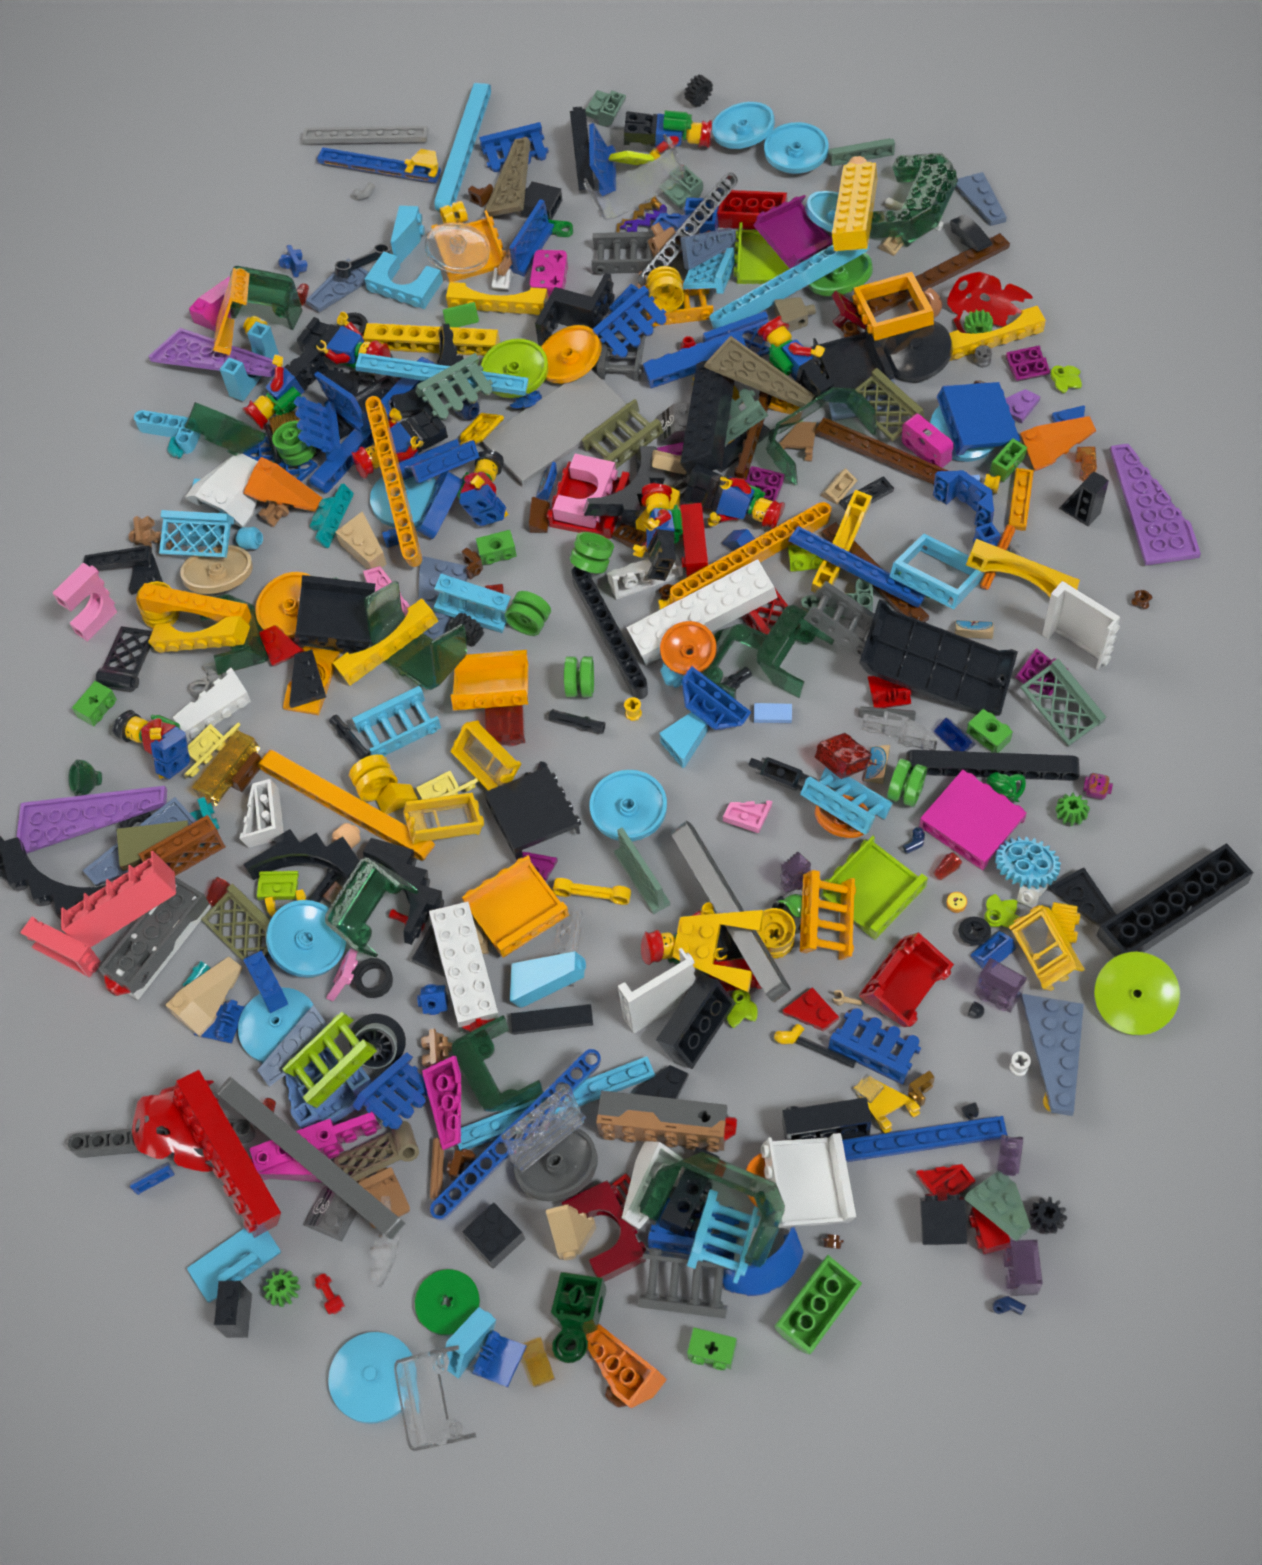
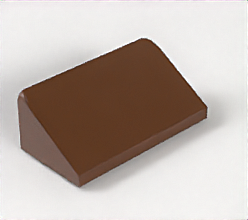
M531 497L530 533H548L549 520H547V512L550 509V502Z

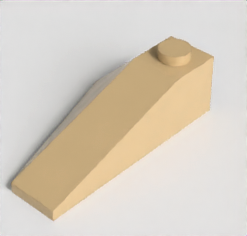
M228 956L179 990L166 1004V1007L174 1017L200 1037L214 1023L217 1018L216 1013L226 1001L225 997L229 989L233 988L243 967Z
M569 1205L547 1209L546 1214L559 1259L572 1260L576 1258V1255L581 1254L597 1229L594 1218H587L585 1213L578 1214V1210Z

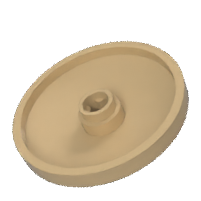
M228 545L227 558L191 556L182 565L180 574L183 584L193 592L202 594L220 593L243 583L250 576L253 570V563L250 554L245 549ZM215 546L213 550L216 553H222L223 546Z

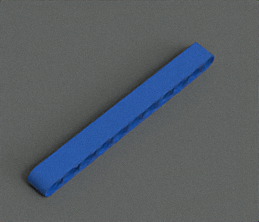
M420 357L417 362L436 364L424 357ZM401 377L381 399L386 409L388 421L392 419L389 416L391 411L389 400L391 397L415 389L418 384L423 382L422 380ZM371 427L363 433L354 429L341 443V451L333 461L327 459L312 475L310 485L324 493H328L355 464L351 452H357L360 447L366 449L374 443Z
M595 1049L586 1050L431 1204L430 1213L432 1216L440 1221L447 1219L598 1069L601 1063L599 1052ZM594 1055L597 1058V1062L593 1065L586 1062L587 1056ZM580 1070L583 1075L580 1079H573L571 1077L572 1071ZM563 1084L567 1086V1092L565 1094L557 1093L556 1088L558 1085ZM543 1100H551L553 1102L550 1109L542 1108L541 1103ZM529 1114H535L538 1120L534 1124H529L526 1122V1117ZM514 1129H520L523 1134L521 1138L513 1139L511 1132ZM499 1144H505L508 1149L506 1153L498 1154L496 1147ZM484 1159H490L492 1166L487 1170L482 1169L481 1162ZM469 1174L477 1176V1181L473 1185H468L465 1182ZM454 1189H459L462 1193L458 1200L450 1198V1193ZM440 1204L445 1205L446 1212L441 1216L436 1215V1206Z

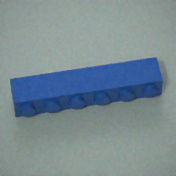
M730 332L725 336L715 337L705 343H698L693 347L683 348L678 352L665 354L663 357L650 359L643 363L650 388L652 389L695 374L697 363L709 360L730 336L746 346L741 332Z

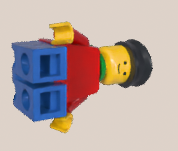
M493 450L478 452L479 458L475 459L474 472L470 474L469 472L465 473L462 477L463 483L457 493V497L460 499L459 503L478 526L502 521L504 517L509 515L506 511V506L496 497V486L493 484L496 476L502 472L504 459L500 453Z
M132 709L125 711L115 720L112 729L114 735L125 742H143L145 751L152 754L155 758L153 759L155 772L158 774L159 779L164 777L171 779L189 765L190 757L186 733L180 730L179 723L164 716L153 714L151 715V721L148 722Z

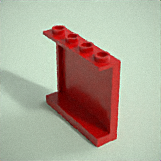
M569 461L567 467L563 469L562 481L558 482L557 495H554L552 499V508L547 512V520H549L550 527L577 533L591 532L611 539L619 518L618 516H601V520L596 523L595 529L554 519L553 507L558 495L585 499L592 496L597 490V487L590 482L571 478L569 468L571 461ZM623 471L621 477L613 480L612 492L608 495L617 493L630 484L629 472Z

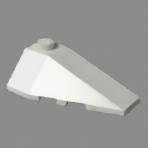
M644 1141L635 1161L622 1219L636 1229H640L655 1212V1207L668 1197L667 1194L673 1187L677 1186L688 1162L661 1142Z

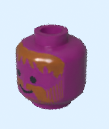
M1091 773L1089 777H1085L1083 791L1086 792V796L1089 798L1104 800L1107 794L1111 795L1113 783L1109 782L1110 779L1107 775Z

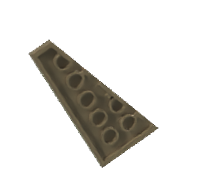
M527 137L514 140L485 207L484 215L486 210L489 217L523 211L530 140Z
M732 336L722 344L704 365L709 370L803 409L815 397L814 394Z

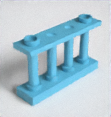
M440 574L434 590L441 593H439L433 611L454 618L459 613H465L467 616H471V619H475L476 623H479L481 627L503 633L507 623L504 613L511 596Z
M420 686L352 718L358 733L365 731L373 745L369 749L371 755L377 754L386 757L388 754L441 729L439 718L436 716L431 719L422 704L425 701V697ZM413 706L416 707L424 723L415 727L405 710ZM397 714L407 731L399 735L396 734L388 720ZM378 723L383 724L390 737L389 740L381 744L371 728Z
M830 764L826 765L819 782L812 777L807 778L800 793L801 796L865 835L869 832L876 817L875 815L886 819L893 804ZM828 785V786L832 787L833 789H835L836 791H833V790H831L830 788H828V787H826V786ZM843 795H848L854 797L855 799L849 801L848 799L844 798ZM861 803L865 804L869 811L862 809L859 805Z
M710 1189L687 1266L695 1269L698 1260H706L736 1271L733 1282L738 1283L740 1275L745 1276L748 1267L745 1259L753 1228L757 1229L759 1224L758 1208L754 1206L752 1214L749 1215L720 1205L716 1201L718 1192ZM712 1213H719L748 1223L747 1230L715 1220V1217L711 1215ZM714 1228L744 1239L743 1246L711 1236L707 1229L711 1230ZM707 1244L739 1254V1261L736 1262L707 1252L703 1245L707 1246Z

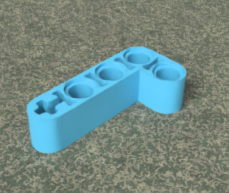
M140 410L134 414V420L140 432L165 437H176L179 449H182L184 454L194 451L201 435L195 419Z

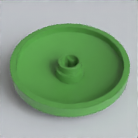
M863 253L812 282L808 287L812 292L822 296H831L835 291L841 294L854 291V287L865 284L871 277L873 272L871 258L868 254Z

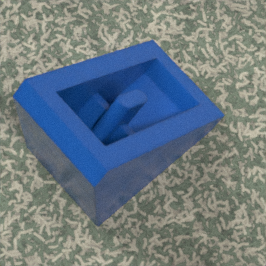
M748 529L733 530L723 541V545L735 551L755 538Z

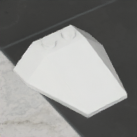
M240 452L235 453L196 482L185 496V499L198 506L205 503L234 517V524L245 527L254 514L258 500L244 494V490L258 461Z

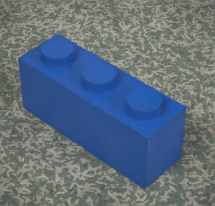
M259 951L243 959L269 1012L272 1013L288 1005L283 990L263 952Z

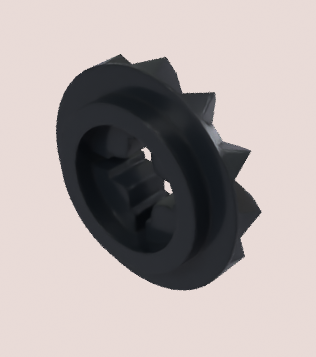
M976 916L968 917L959 925V937H961L964 943L970 944L971 947L973 945L981 946L991 936V927L983 918ZM972 926L975 931H979L978 937L971 933Z

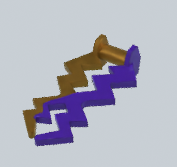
M654 196L649 203L639 205V211H634L632 219H622V223H617L616 232H620L621 229L626 230L627 224L632 225V227H627V232H637L638 226L650 227L651 220H656L660 213H667V207L661 204L656 196ZM652 207H656L659 210H653L654 214L646 213L645 220L638 219V216L644 217L645 209L652 210Z

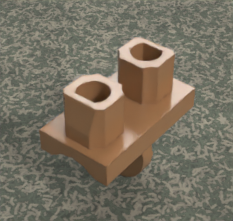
M268 500V507L261 509L259 515L262 520L267 521L270 527H275L282 516H288L289 510L287 508L290 504L283 503V505H278L277 502Z
M139 516L134 517V529L128 534L129 540L136 545L142 543L145 546L150 545L152 548L151 542L157 539L155 531L151 529L155 526L154 520L149 516L143 519Z
M430 1029L429 1035L421 1038L422 1047L426 1050L430 1049V1054L423 1055L422 1064L427 1068L445 1060V1058L449 1057V1052L454 1050V1044L448 1042V1037H444V1034L437 1033L436 1029Z

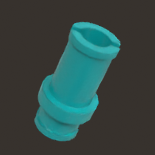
M200 961L196 967L192 968L193 972L182 986L185 987L210 970V967Z

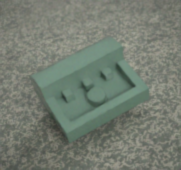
M597 90L586 108V116L599 120L600 126L611 125L625 102L626 95L611 90L610 94Z
M682 163L670 173L671 178L659 187L660 191L678 208L682 209L686 204V198L700 197L703 191V181Z

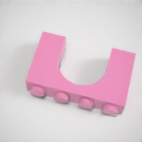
M575 454L569 467L571 478L590 482L597 487L596 492L588 498L604 497L611 494L612 482L617 479L618 475L615 462ZM558 495L553 507L555 520L594 529L596 523L600 522L601 516H584L583 509L587 498L575 499Z
M82 563L53 592V595L57 602L69 611H72L90 595L86 607L70 622L74 632L88 642L117 613V610L114 606L115 602L109 597V591L104 587V581L98 575L99 571L93 566L89 567Z

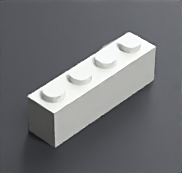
M677 554L676 561L666 581L648 579V571L651 567L648 557L642 561L608 572V584L615 599L623 598L683 576L682 564Z
M232 668L226 671L228 675L222 680L218 678L213 682L215 686L208 692L204 690L200 693L195 703L190 702L173 716L174 721L180 724V730L186 733L188 742L196 738L210 724L214 727L218 722L230 717L232 713L240 708H244L251 702L247 691Z

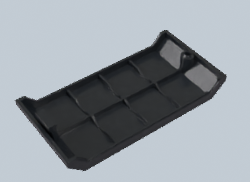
M879 599L859 664L870 675L976 715L984 709L994 716H1000L1018 651L1013 649H994L896 612L889 607L886 601Z

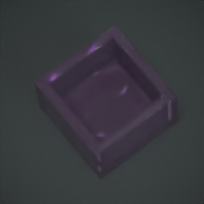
M989 958L978 976L974 993L981 1000L995 1004L999 1010L1011 1013L1021 994H1023L1027 978Z
M1037 1239L1011 1240L1008 1248H1005V1254H1003L1004 1267H1008V1276L1005 1277L1006 1288L1010 1289L1011 1296L1038 1295L1043 1284Z

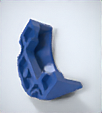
M795 1227L790 1228V1232L784 1235L785 1242L776 1253L762 1262L748 1266L745 1276L740 1275L738 1283L733 1282L736 1271L724 1269L723 1286L725 1290L747 1296H760L785 1285L796 1273L804 1253Z

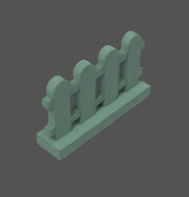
M476 353L416 386L417 395L419 398L424 395L422 399L424 402H429L434 410L432 412L434 417L438 416L439 419L446 420L449 415L448 409L451 407L454 411L460 412L463 409L462 401L467 399L469 403L474 404L477 402L478 392L481 391L486 396L492 393L491 385H493L491 379L487 380L482 373L483 367L481 365L478 366L479 358ZM472 377L478 387L473 389L467 379ZM457 385L463 395L458 397L452 387ZM443 393L449 403L444 405L438 395Z
M742 389L739 393L740 398L736 401L732 399L730 408L732 418L728 421L725 445L768 416L759 400H754L753 396L755 393L753 390ZM744 403L746 408L740 411L738 406Z

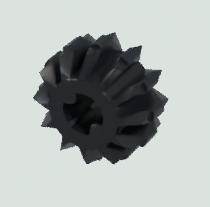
M1041 1197L1039 1203L1034 1202L1032 1204L1033 1210H1030L1029 1215L1033 1218L1030 1222L1031 1224H1038L1036 1227L1037 1231L1043 1228L1044 1234L1047 1235L1049 1229L1052 1233L1056 1234L1057 1228H1064L1063 1222L1067 1220V1216L1063 1213H1065L1066 1208L1059 1207L1060 1200L1052 1203V1197H1048L1047 1202ZM1047 1212L1048 1215H1052V1218L1048 1219V1216L1045 1217L1044 1214Z

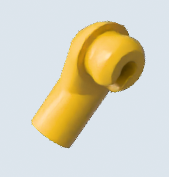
M796 1024L791 1031L775 1032L774 1039L779 1044H794L803 1033L804 1028L800 1024Z

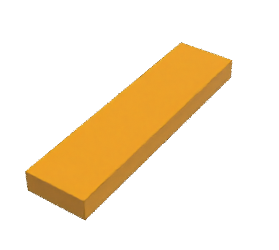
M1016 468L1008 521V525L1014 526L1015 530L1026 531L1034 470Z

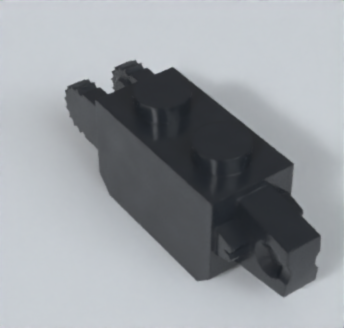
M762 757L761 761L751 758L748 764L750 767L757 769L756 774L760 775L761 778L794 791H802L803 786L799 785L801 779L806 780L812 777L804 774L798 768L769 757Z

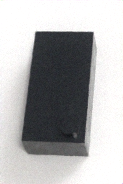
M700 974L656 1038V1041L674 1063L693 1069L736 1003L717 979Z
M867 1097L800 1108L798 1106H790L786 1110H782V1126L785 1140L829 1138L832 1134L841 1133L842 1139L870 1135L872 1120Z

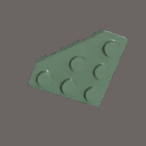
M997 1171L969 1191L964 1198L1016 1241L1027 1234L1031 1228L1016 1183L1001 1171Z

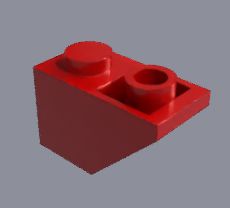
M971 1207L968 1221L971 1228L976 1230L977 1236H975V1241L978 1249L982 1248L985 1255L1009 1248L1011 1244L1009 1235L975 1207Z

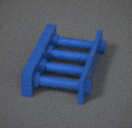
M454 439L401 461L399 465L403 480L414 476L416 483H420L479 458V454L474 441L471 440L459 445L458 439Z

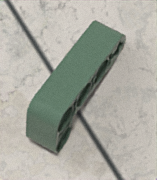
M860 578L856 581L855 593H848L846 595L872 612V584ZM814 595L803 597L801 601L802 616L804 617L813 606L817 608L820 599ZM825 607L823 612L832 618L836 610L831 607Z

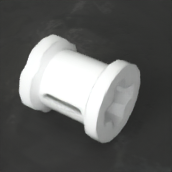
M1016 1052L1012 1056L1010 1063L1011 1073L1019 1077L1024 1076L1031 1063L1029 1055L1025 1052Z

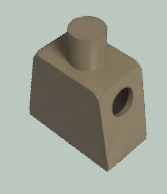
M801 297L774 300L776 317L781 316L782 321L789 324V332L806 327L808 325V316L816 314L814 304L805 306Z

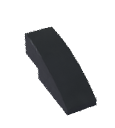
M961 215L950 220L951 231L960 237L962 244L976 251L992 246V242L986 233L968 216Z

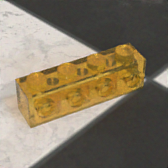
M236 730L192 787L199 798L205 797L207 802L216 806L232 786V778L253 752L257 753L260 749L256 740Z

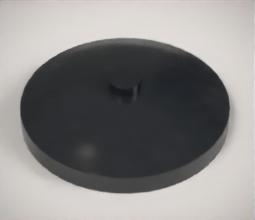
M934 321V325L890 336L884 346V352L894 376L910 382L923 381L937 375L948 364L953 351L949 332L942 324Z

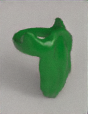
M995 772L988 776L986 779L987 784L995 792L1003 794L1010 801L1020 802L1018 798L1023 794L1026 786V780L1023 775L1014 774L1009 777L1006 774ZM1020 780L1021 786L1018 792H1016V782Z

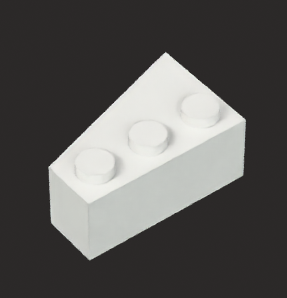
M271 779L253 783L247 804L249 807L247 816L244 817L243 821L245 823L243 833L240 834L239 838L248 848L275 841L274 838L284 833L279 788Z

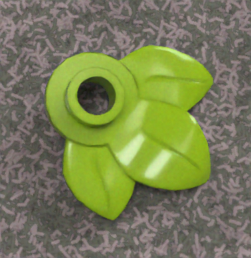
M1067 365L1065 367L1054 366L1051 369L1050 377L1055 382L1056 388L1065 394L1068 387L1077 389L1082 387L1081 379L1078 376L1081 371L1078 368Z
M993 894L988 898L984 920L989 923L990 927L1004 926L1009 928V926L1014 924V920L1020 917L1015 914L1017 900L1001 901L997 894ZM994 916V917H996L998 920H992L991 917Z
M742 989L735 990L731 998L736 1004L727 1016V1020L732 1028L737 1027L744 1017L755 1022L758 1016L757 1005L751 1001L749 992ZM742 995L743 999L737 1001V998Z

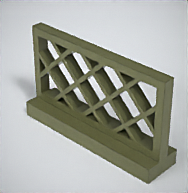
M878 368L872 371V376L846 396V400L892 442L902 435V426L905 422H901V416L912 417L917 413L924 418V410ZM871 383L877 386L876 390L866 391L867 386ZM856 395H863V401H855L853 398ZM866 395H876V400L866 401ZM878 395H887L888 401H878ZM887 405V412H877V406ZM890 405H898L900 407L899 411L889 412ZM865 406H875V412H867ZM877 416H887L886 422H878L876 420ZM889 416H899V422H889ZM888 427H898V431L892 435L888 431Z
M231 884L227 888L228 892L201 920L243 962V959L248 957V952L263 951L266 958L269 952L267 947H262V937H266L270 919L234 884ZM231 898L234 901V908L225 910V903ZM245 912L246 922H237V913ZM233 913V922L224 923V914ZM215 914H220L219 924H211L209 920ZM250 925L259 926L258 934H249ZM232 926V936H223V927ZM237 926H245V935H236ZM249 938H258V947L248 948ZM236 939H245L244 948H235Z

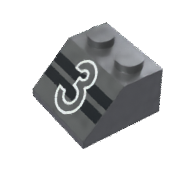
M690 403L672 404L657 416L663 429V433L658 436L659 446L684 442Z
M323 1187L304 1225L342 1242L357 1211L330 1188Z

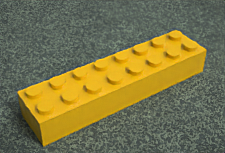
M864 162L863 164L849 163L843 165L832 229L834 251L868 249L878 182L876 163Z

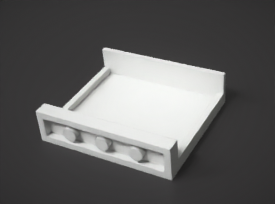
M1062 581L1051 593L1042 635L1049 639L1054 632H1057L1098 658L1096 670H1099L1111 660L1110 654L1114 649L1112 645L1117 639L1116 633L1120 628V625H1118L1120 616Z
M682 948L679 949L680 963L633 992H631L625 982L618 986L623 1018L633 1033L677 1008L694 984V980H696L693 967L694 960Z
M841 1133L832 1134L829 1138L772 1141V1137H770L762 1144L761 1155L765 1158L766 1164L764 1174L769 1182L768 1197L772 1200L771 1216L776 1224V1228L850 1223L856 1218Z

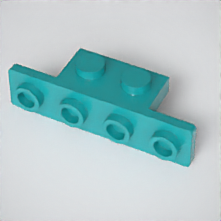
M344 483L340 484L334 497L324 498L320 501L319 507L313 515L309 526L313 531L318 530L315 539L324 548H329L354 495Z

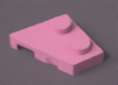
M350 948L342 959L333 980L335 985L327 994L326 999L334 1001L343 987L351 983L354 976L351 972L358 963V960H356L358 951Z

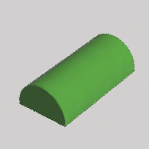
M827 1255L775 1324V1329L794 1347L810 1355L862 1285V1282Z

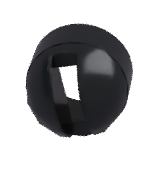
M973 1001L967 1016L974 1019L981 1018L985 1011L983 1005Z
M976 1102L961 1108L963 1115L969 1120H973V1116L977 1118L979 1115V1108Z

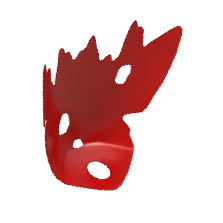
M973 272L957 279L947 298V305L957 314V317L954 318L957 330L960 333H966L960 323L964 310L969 313L975 312L976 309L977 311L984 309V312H989L992 316L993 324L1004 327L1007 326L1008 315L1021 313V309L1017 308L1011 301L1024 303V299H1032L1033 296L1023 288L1011 283L1007 284L1002 290L1001 282L997 277L983 272ZM967 281V287L964 290H959L960 283ZM969 293H971V297H970V298H966V296H967ZM983 293L987 294L990 300H981L980 295Z
M206 1080L208 1086L214 1082L213 1080ZM175 1086L163 1089L159 1095L141 1097L136 1106L132 1125V1135L137 1150L156 1159H164L174 1152V1161L178 1166L201 1172L213 1171V1168L205 1163L206 1158L199 1155L193 1149L204 1148L201 1143L195 1141L192 1133L194 1130L191 1125L188 1126L185 1123L181 1107L177 1108L173 1101ZM145 1116H148L149 1121L145 1123ZM139 1119L140 1128L138 1132H136V1122ZM163 1126L170 1130V1134H157L156 1128Z

